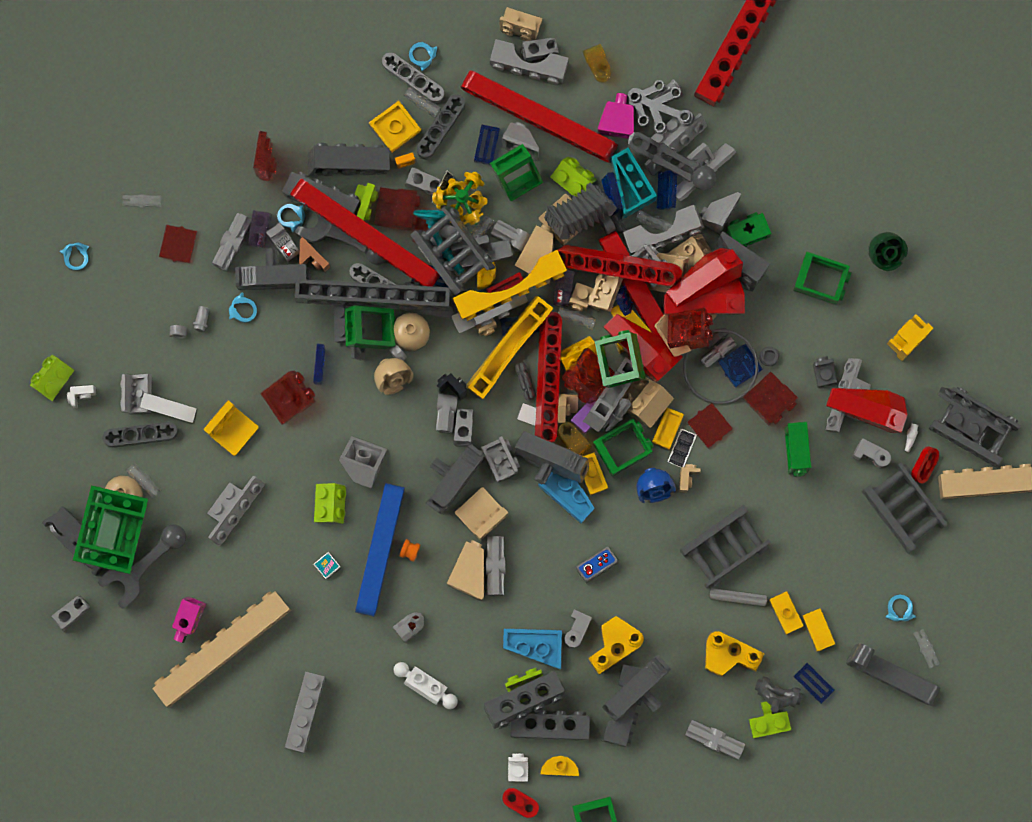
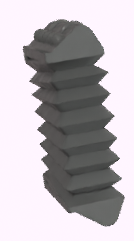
M589 183L586 186V191L581 189V194L577 192V197L573 195L572 200L567 198V203L562 201V205L557 203V207L553 205L547 206L544 219L548 226L555 231V234L564 240L570 239V233L575 236L576 231L582 233V228L587 230L588 225L594 227V221L599 223V218L605 220L604 214L610 217L617 208L598 185L595 186Z

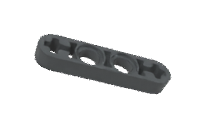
M455 94L448 99L419 142L417 153L420 158L429 159L433 156L464 110L465 100L461 95ZM457 100H460L461 106H456L454 109V113H456V115H454L451 111L446 110L447 108H449L450 110L453 108L452 101L456 102ZM445 114L450 115L452 118L448 124L441 122V117ZM433 130L441 132L439 139H433L430 136ZM428 139L431 142L429 146L430 152L422 154L421 147L425 148L428 145V141H426Z
M171 422L106 430L102 439L109 447L169 441L176 438L178 429ZM168 426L174 429V432H171V436H168L167 433H160L162 437L158 438L159 432L157 427H160L161 431L167 430ZM149 428L155 430V435L151 439L146 438L144 435L145 431ZM128 431L136 433V438L133 441L126 439L125 436ZM119 432H122L123 442H120V438L114 439L113 443L107 440L111 433L114 436H120Z

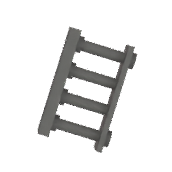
M446 206L442 208L446 214L427 231L415 230L411 237L453 294L458 296L467 291L464 287L465 282L484 267L486 270H493L495 266L492 257L483 251L459 218V212L454 207ZM451 221L457 231L439 246H434L430 241L431 237ZM462 237L468 246L449 262L445 261L442 257V252ZM474 252L479 262L462 276H456L453 272L454 267Z
M953 387L952 390L955 391L957 396L967 398L975 407L983 408L993 418L1003 420L1008 426L1005 435L1000 433L993 447L987 450L982 447L983 444L981 442L987 434L989 426L985 428L978 440L966 438V434L959 429L952 430L948 427L949 424L944 421L953 407L951 403L942 419L934 420L929 429L992 466L997 467L1002 460L998 453L1011 429L1017 431L1021 425L1017 423V419L1011 416L1006 417L967 395L968 392L963 388Z
M900 462L896 466L898 470L896 474L878 487L872 488L870 485L863 489L862 493L906 552L909 553L916 548V540L937 524L941 529L947 525L945 522L947 518L941 511L938 512L912 478V472L906 464L902 465ZM904 478L910 487L889 503H883L879 498L881 493ZM915 493L922 503L900 519H895L891 514L893 512L892 509ZM927 509L933 519L912 534H906L903 530L904 525Z
M745 505L736 509L680 549L683 556L688 554L694 558L709 579L705 583L706 588L709 586L714 588L722 582L720 578L756 553L761 555L769 549L770 540L768 539L762 543L745 519V514L748 512ZM735 521L742 526L757 547L748 554L730 531L731 527L729 525ZM719 532L721 535L724 534L741 558L732 565L714 541L715 538L713 536ZM703 543L709 546L725 569L717 576L714 575L698 552V547Z

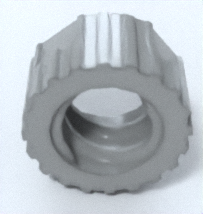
M181 325L170 326V337L186 338L187 327Z
M398 345L389 350L394 358H399L403 361L407 358Z

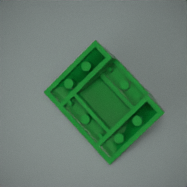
M91 485L73 561L130 574L148 499Z

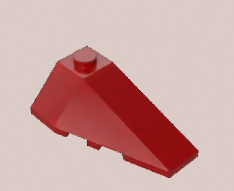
M719 248L704 255L666 292V295L677 308L741 277L743 262L733 249Z
M739 278L677 308L666 294L664 295V314L739 315L745 313V294Z
M616 314L603 326L612 337L617 336L618 332L625 330L637 334L644 372L654 382H658L683 358L682 355L674 357L662 338L619 314ZM627 340L618 342L630 356Z
M832 388L826 404L829 408L889 433H902L907 418L905 398L888 390Z

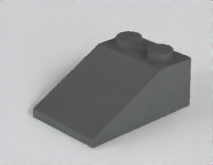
M722 232L716 244L718 249H733L743 262L742 274L739 277L742 288L745 290L750 289L753 292L766 274L770 263Z

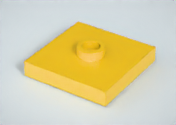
M400 101L394 103L369 122V125L386 147L389 148L391 153L422 131Z

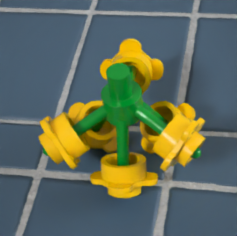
M465 172L464 176L466 178L464 181L459 182L454 178H450L447 189L441 190V187H437V191L432 195L433 203L436 204L437 209H441V205H447L448 199H456L457 204L450 206L459 212V218L464 225L467 223L476 225L480 221L479 217L484 215L483 212L480 213L481 208L487 205L488 199L483 197L480 191H475L470 196L468 195L470 188L477 189L479 185L484 186L485 183L481 180L482 177L479 173ZM461 204H464V206H465V208H466V210H467V212H468V213H466L464 216H463V208L460 206Z

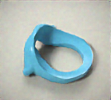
M424 42L414 44L409 51L410 61L421 67V71L425 70L431 65L432 59L436 57L437 46L431 47ZM418 47H423L431 58L428 61H417L413 57V51Z
M286 204L281 207L277 214L278 222L283 227L290 228L291 232H294L298 226H302L305 220L303 205ZM291 208L301 220L284 222L281 219V214L285 209Z
M78 242L66 245L63 250H60V253L64 255L65 265L72 270L83 269L88 263L87 249L89 246ZM74 246L84 256L83 264L78 267L72 266L69 262L72 247Z
M243 292L234 298L232 305L229 307V319L235 318L243 323L252 321L257 314L255 302L244 297ZM249 303L253 307L252 316L249 318L241 317L236 308H234V304Z
M895 595L888 602V615H886V618L893 621H909L916 618L913 614L912 601L905 595ZM899 598L904 599L908 605L903 618H899L892 608L893 602Z

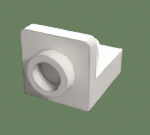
M93 385L70 387V392L67 393L68 404H71L73 408H78L77 397H80V399H91V396L96 395V387Z
M512 754V757H508V782H528V757H524V754Z

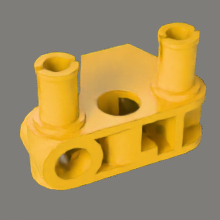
M617 616L601 626L604 648L588 658L599 675L639 649L644 641V637L639 630ZM615 649H620V653H615Z
M715 631L708 636L706 641L705 669L720 677L736 664L756 672L765 654L722 632ZM735 648L736 653H732L731 649Z

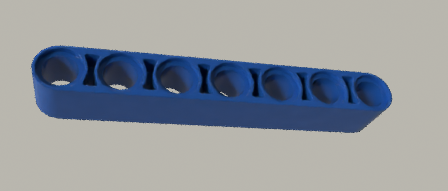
M385 483L355 613L375 617L405 487Z

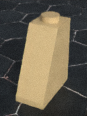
M543 224L541 227L536 225L515 264L516 267L530 273L540 257L553 252L554 235L551 233L552 229ZM551 278L546 280L547 284L551 283Z
M472 540L469 543L466 541L447 585L483 601L484 549L481 548L482 545Z

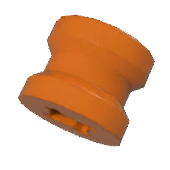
M406 539L399 557H407L410 561L414 562L421 544H413L410 540Z

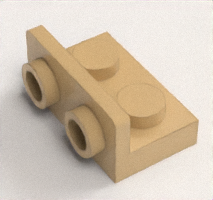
M599 274L595 280L594 290L589 296L588 305L597 311L601 309L611 312L623 278Z

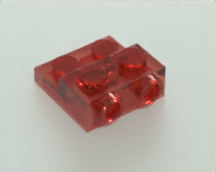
M259 131L253 168L256 176L264 181L272 179V173H276L277 162H275V158L272 155L271 138L268 137L267 132Z
M380 187L374 225L412 231V227L417 224V216L413 214V211H415L416 207L419 208L421 196H418L417 191L400 188L396 190Z
M705 307L668 314L667 344L669 348L688 345L690 350L708 347L709 341L713 340L712 331L709 329V326L713 325L711 314L707 313Z
M589 347L585 348L561 379L565 381L564 385L567 389L574 390L579 394L578 399L589 404L597 401L605 387L603 386L597 355ZM609 367L611 377L615 374V372Z
M295 370L287 372L260 393L281 425L287 423L298 413H302L316 402L314 399L315 393L311 388H306L303 383L305 381L303 375L300 372H295Z
M769 372L743 399L768 425L772 423L776 425L783 418L781 414L785 410L790 412L797 405L795 401L798 397L785 384L783 385L772 372Z

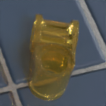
M601 44L584 50L583 55L595 79L599 82L608 81L611 76L610 65ZM602 69L605 71V74H602L599 70Z
M564 422L560 425L558 436L567 449L581 456L591 448L587 439L572 423ZM563 428L571 429L570 436L568 434L563 435Z

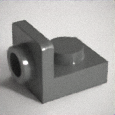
M826 356L816 359L817 362H814L813 369L817 386L822 387L836 384L837 379L833 358L828 359Z

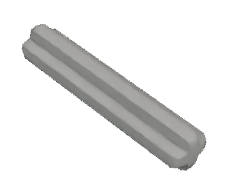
M714 588L710 590V599L765 606L767 603L766 595Z

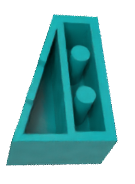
M629 148L612 156L611 163L623 219L655 202L657 195Z

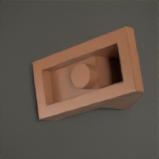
M302 237L300 239L299 264H307L312 259L311 264L318 271L322 269L326 272L330 268L329 263Z

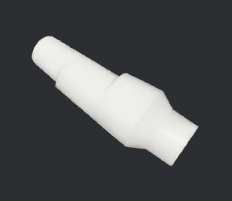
M911 423L907 431L906 452H910L914 444L919 425Z

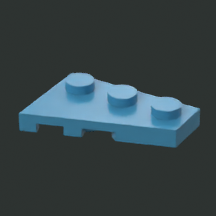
M551 472L545 485L538 484V487L579 523H582L594 510V506L585 491L575 480Z
M504 629L503 649L561 670L562 630Z

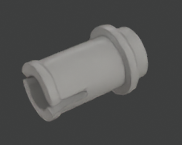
M198 307L196 320L193 322V329L205 331L208 327L206 323L210 311L209 308Z

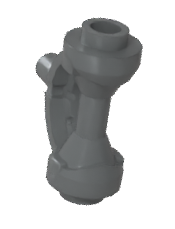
M764 676L762 680L758 679L755 690L758 691L757 695L762 696L771 705L772 712H778L779 708L795 707L796 704L800 705L803 696L800 693L801 689L795 687L784 690L775 687L770 682V679Z

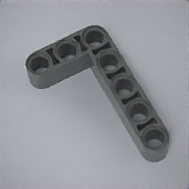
M862 643L854 646L846 664L927 705H933L940 691L938 686L874 655L875 650Z

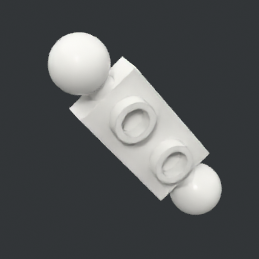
M404 662L395 664L394 674L397 677H406L407 679L404 682L406 686L435 705L441 700L443 706L447 709H454L457 706V697L453 694H445L448 687L416 666L410 671L408 665Z

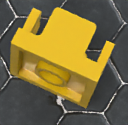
M915 314L897 332L894 338L888 341L887 345L903 361L934 328L929 323L926 324Z

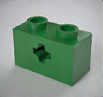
M757 212L748 215L747 219L743 221L737 219L730 222L726 230L730 237L745 247L770 238L772 234L764 214H758ZM746 227H748V229H752L750 234L748 231H745Z

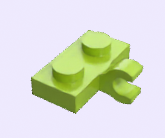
M766 701L761 702L764 716L749 719L752 738L791 730L787 711L772 714L771 705Z

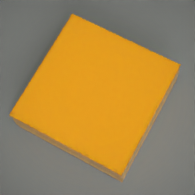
M413 152L396 157L397 168L400 169L415 164Z

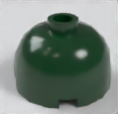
M891 232L876 235L869 245L868 255L870 260L883 271H892L903 264L901 261L904 259V256L907 257L908 254L906 242L900 236Z

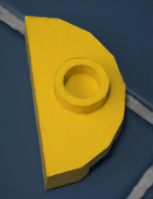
M496 266L493 270H486L484 267L477 273L478 290L485 289L493 283L497 273Z
M555 756L544 763L540 775L579 776V771L576 764L568 757Z

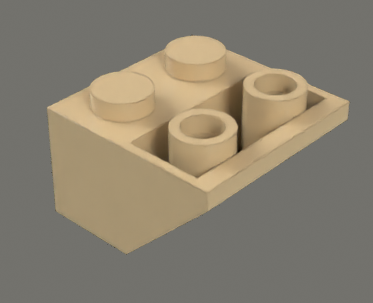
M645 377L646 379L632 382L622 398L629 399L631 402V407L627 410V413L640 423L651 428L674 398L663 386Z

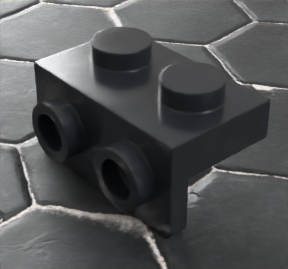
M450 373L448 376L444 374L438 379L437 391L440 394L449 387L461 401L467 396V385L460 377L456 379Z

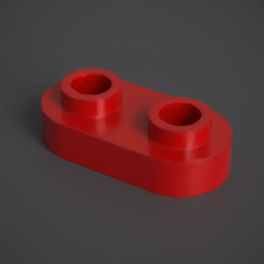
M927 446L922 450L912 469L911 475L915 482L922 484L927 482L939 460L938 449Z
M509 788L503 793L502 799L504 804L522 816L532 818L538 813V803L521 791ZM514 794L516 800L510 802L508 799L509 795ZM526 805H532L533 810L531 812H527L525 810Z

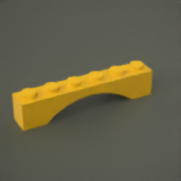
M555 250L540 257L529 275L512 288L493 293L469 290L452 298L461 319L466 318L469 321L477 317L476 313L481 310L485 313L494 309V304L501 302L503 305L512 301L511 296L518 294L520 297L529 293L528 289L533 286L538 289L546 285V280L553 278L555 281L563 277V272L567 271L558 250Z
M535 296L466 384V388L483 399L494 386L513 356L542 324L553 307L539 296Z

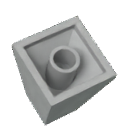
M519 122L515 124L510 123L502 138L503 148L511 151L523 144L532 159L538 161L539 147L529 129Z
M734 193L710 203L708 208L704 207L700 213L703 225L720 234L736 208L741 193Z
M351 436L339 461L353 482L372 488L387 449Z

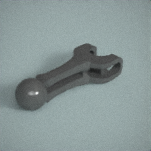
M634 132L629 136L628 144L630 148L650 159L653 164L672 171L688 182H693L695 187L700 190H709L715 185L717 177L712 168L700 166V163L677 153L665 143H658L642 133ZM640 138L643 143L637 147L633 143L635 139ZM661 154H665L694 170V173L691 174L662 158Z
M318 214V222L315 227L309 229L298 226L295 230L296 234L313 243L320 242L326 238L346 242L365 253L369 262L374 265H381L387 262L379 257L376 252H372Z
M178 525L167 526L162 531L161 541L143 559L132 565L130 574L108 570L99 579L98 584L104 587L112 581L122 582L125 586V594L119 600L118 605L121 609L125 608L138 597L140 592L139 580L147 568L169 549H178L183 546L186 541L184 529Z

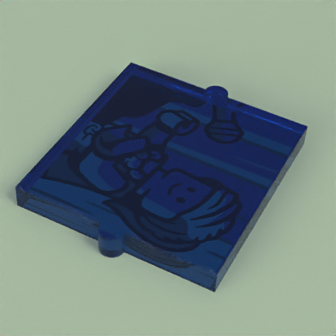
M746 343L718 361L725 372V377L729 378L735 388L755 375V358ZM758 362V373H759V372H761V371L763 370V368L761 367V365H760L759 362Z

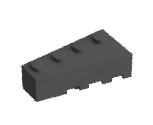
M317 143L308 153V176H315V173L322 172L324 176H332V174H337L338 172H341L343 175H354L356 171H360V175L387 174L390 170L389 148H384L383 145L365 147L364 144H355L352 147L346 146L343 143L335 144V146H328L327 143Z

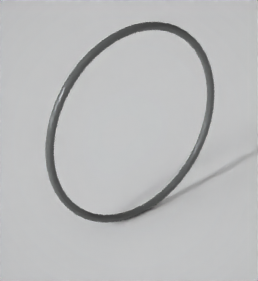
M716 329L708 331L705 335L715 332L731 333L744 340L752 350L756 369L749 388L737 398L728 401H712L704 398L693 389L686 375V359L689 352L684 355L683 375L690 390L700 399L713 404H728L744 397L753 387L758 375V358L753 346L742 335L731 330Z

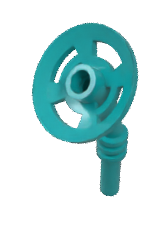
M438 210L413 211L414 215L426 220L429 229L446 215L443 211ZM439 231L433 235L436 245L439 246L443 242ZM450 247L442 252L443 258H446L448 262L454 258ZM460 263L454 267L458 275L464 272Z

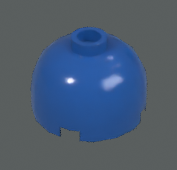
M656 468L645 470V473L639 477L636 484L638 498L642 503H645L644 500H650V503L665 500L671 496L670 492L673 491L675 493L676 491L671 475L664 470Z

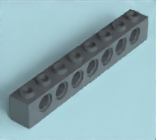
M296 279L295 301L296 303L449 311L450 288Z

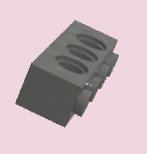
M555 671L484 703V710L493 728L499 727V729H502L515 719L519 721L526 718L527 714L532 711L539 712L543 710L545 705L559 703L565 697V690ZM541 690L547 691L548 695L545 697H541L537 693ZM527 698L530 700V703L523 705L520 703V700ZM509 706L513 711L511 713H504L502 709Z
M541 710L535 712V714H527L528 716L522 720L517 721L515 719L511 721V737L589 740L590 716H586V712H574V715H566V711H555L554 714H547V711ZM531 718L536 721L537 725L534 729L526 728L525 722L527 719ZM546 720H554L556 727L553 730L546 729L544 725ZM565 721H574V730H566L564 727Z

